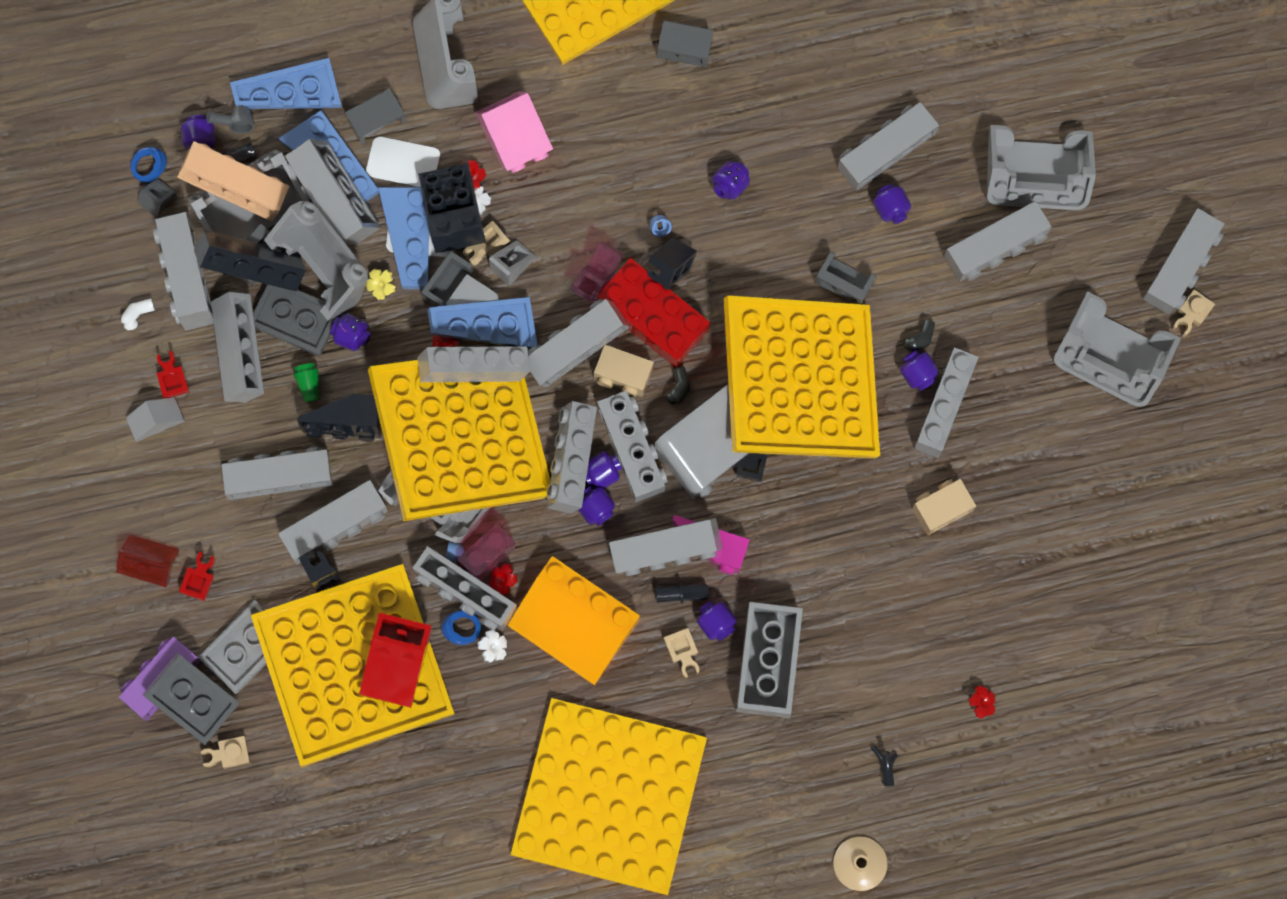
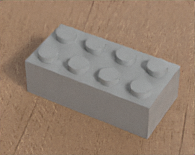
M309 139L285 156L289 162L287 165L288 169L295 177H298L302 184L301 190L304 195L312 200L345 244L357 245L381 228L328 141Z
M183 212L155 219L157 228L153 229L156 244L159 245L161 253H158L161 267L164 268L165 274L168 276L164 277L166 290L170 293L171 299L174 300L169 302L173 317H175L177 324H182L185 331L214 324L203 268L199 267L194 252L197 246L194 227L187 213Z
M749 602L736 712L782 718L790 717L803 608Z

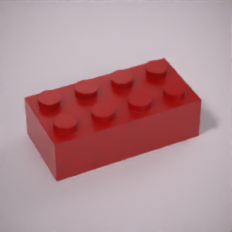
M630 258L597 295V301L600 299L613 301L629 324L628 330L673 367L677 368L708 333L710 322L670 289L666 290L663 288V285L652 280L647 275L648 271Z

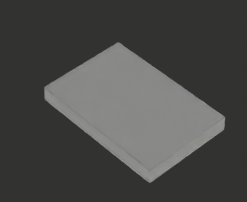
M255 600L198 656L236 695L266 665L251 615L265 609Z

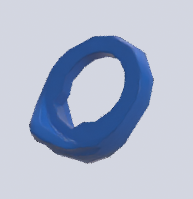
M145 147L139 150L131 161V171L134 178L141 182H150L158 178L166 168L167 157L158 148ZM152 155L156 161L150 174L141 176L137 171L138 161L144 156Z
M461 610L453 612L445 618L441 625V631L445 638L453 644L466 645L473 643L479 637L481 625L475 615L470 616ZM459 618L470 619L475 626L474 634L470 637L460 636L454 632L453 622Z

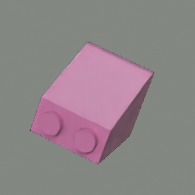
M519 91L474 112L503 170H511L512 173L526 167L525 162L532 159L535 162L549 156L547 152L553 150L533 103L526 92Z

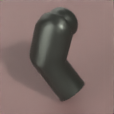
M923 320L920 333L912 337H906L904 348L912 352L915 350L919 352L927 348L931 344L935 322Z
M685 367L673 370L676 384L671 391L666 393V400L671 405L683 402L690 392V384Z

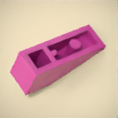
M674 515L672 520L673 527L695 523ZM719 530L723 549L715 551L716 557L708 558L707 560L712 565L719 567L718 571L727 575L739 574L750 539Z

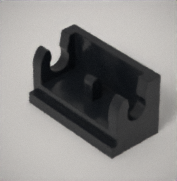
M672 238L653 253L648 261L660 269V274L650 270L647 272V275L652 280L663 285L664 289L668 290L690 272L697 250Z
M317 551V556L321 559V562L316 563L315 566L311 565V561L306 555L299 557L317 593L341 581L334 566H330L325 555L320 551Z

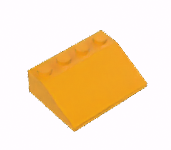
M552 556L536 578L507 626L595 686L639 623L640 615Z

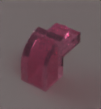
M601 241L588 265L580 271L571 291L592 304L596 302L597 295L614 277V272L624 254Z

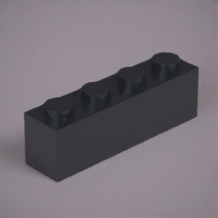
M203 230L194 251L200 268L296 292L306 272L300 254L293 253L288 255L286 250L278 248L272 250L266 245L208 230Z

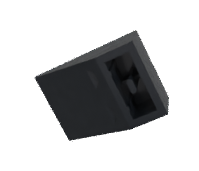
M469 163L419 173L435 253L486 243Z
M352 394L297 418L302 432L306 433L308 437L321 438L322 434L332 435V438L347 440L348 436L359 437V440L372 442L374 438L381 439L382 428L374 395Z

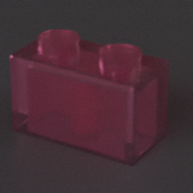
M495 524L458 558V563L466 572L481 580L516 549L515 542L498 524Z

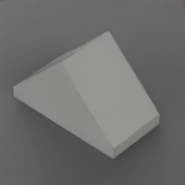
M515 241L491 255L489 258L490 270L510 286L534 261L536 256L519 241Z
M466 275L447 301L446 306L497 301L498 295L471 276Z
M175 397L145 401L126 417L136 442L185 422Z

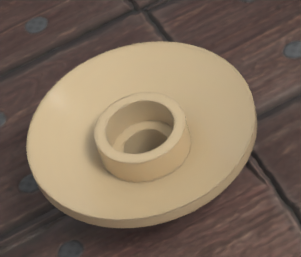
M853 837L843 842L837 849L833 860L834 872L838 880L845 887L855 891L870 890L883 880L887 871V857L882 847L876 841L867 837ZM858 858H863L866 861L864 868L857 866L856 861Z

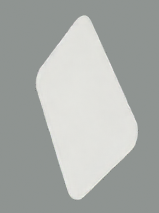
M377 137L372 143L366 172L370 177L421 187L418 174L437 170L440 152L434 147L386 137Z

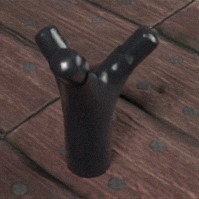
M873 746L871 750L876 754L880 762L884 786H894L893 764L898 754L893 753L890 757V752L885 751L883 755L876 746Z

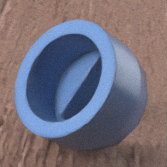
M657 215L650 220V229L656 237H665L670 233L672 225L667 217ZM659 222L662 226L661 229H658L657 223Z
M449 541L445 558L452 563L460 562L465 555L463 546Z

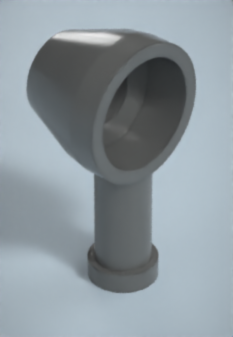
M239 105L234 107L231 116L214 113V111L210 110L206 115L207 123L228 125L230 131L237 134H246L255 128L254 118L247 106Z

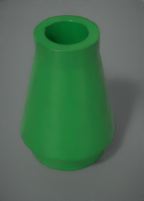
M315 363L294 367L295 374L293 376L304 398V403L320 400L319 376Z

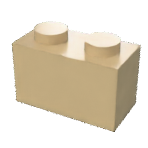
M605 345L594 371V380H597V384L605 388H612L614 386L622 389L621 392L627 391L630 397H636L637 395L643 397L653 371L654 362Z
M950 479L938 486L939 491L930 494L928 491L915 499L917 503L914 504L912 510L927 536L971 513L975 509L976 505L961 479L955 482Z

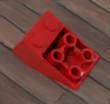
M379 612L359 695L412 708L432 634V626Z

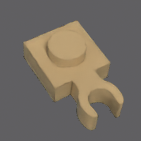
M491 221L483 228L486 243L469 246L463 251L467 258L474 254L469 259L474 266L482 260L486 253L491 257V255L510 242L494 221Z
M1193 290L1179 309L1178 313L1184 317L1175 322L1173 330L1182 324L1186 327V331L1182 336H1187L1192 329V322L1199 327L1215 304L1196 290Z
M689 628L664 637L663 639L672 662L681 661L682 663L681 672L683 677L688 678L685 671L688 666H693L696 674H699V666L691 658L697 655L698 651Z
M245 736L218 741L219 750L204 749L201 751L202 755L212 754V761L203 763V766L207 768L213 767L221 761L224 769L251 763Z

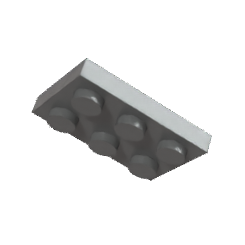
M267 285L253 313L256 330L318 357L321 356L329 340L332 326L338 316L327 321L320 312L326 302L299 290L296 292L272 285Z
M176 653L142 694L204 745L239 704L236 699L178 653Z

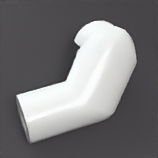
M152 299L135 302L128 306L121 316V323H124L126 330L137 328L138 323L136 319L139 315L155 311Z

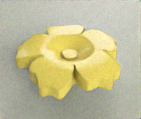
M373 269L369 273L371 279L367 280L366 287L368 291H373V296L378 300H383L385 295L395 292L396 286L389 283L393 281L392 272H389V270L382 272L381 270Z

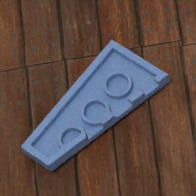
M329 58L230 82L236 106L243 105L249 109L342 108Z
M319 111L279 138V141L292 151L309 139L328 141L365 202L379 194L376 185L322 111Z
M378 188L402 289H424L429 277V225L421 188Z
M530 297L438 306L427 309L431 335L512 347H527V349L537 346Z

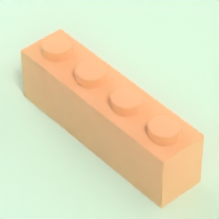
M193 142L177 178L270 221H273L279 213L289 185L284 184L280 179L269 177L259 172L255 167L239 163L233 157L222 155L212 150L208 145Z

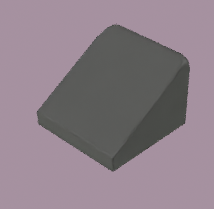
M156 178L140 190L138 204L152 215L158 216L176 196V192Z

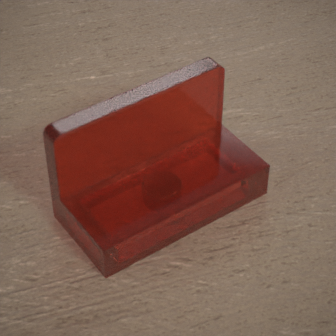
M129 535L119 550L116 573L167 587L170 582L172 565L179 555V549Z

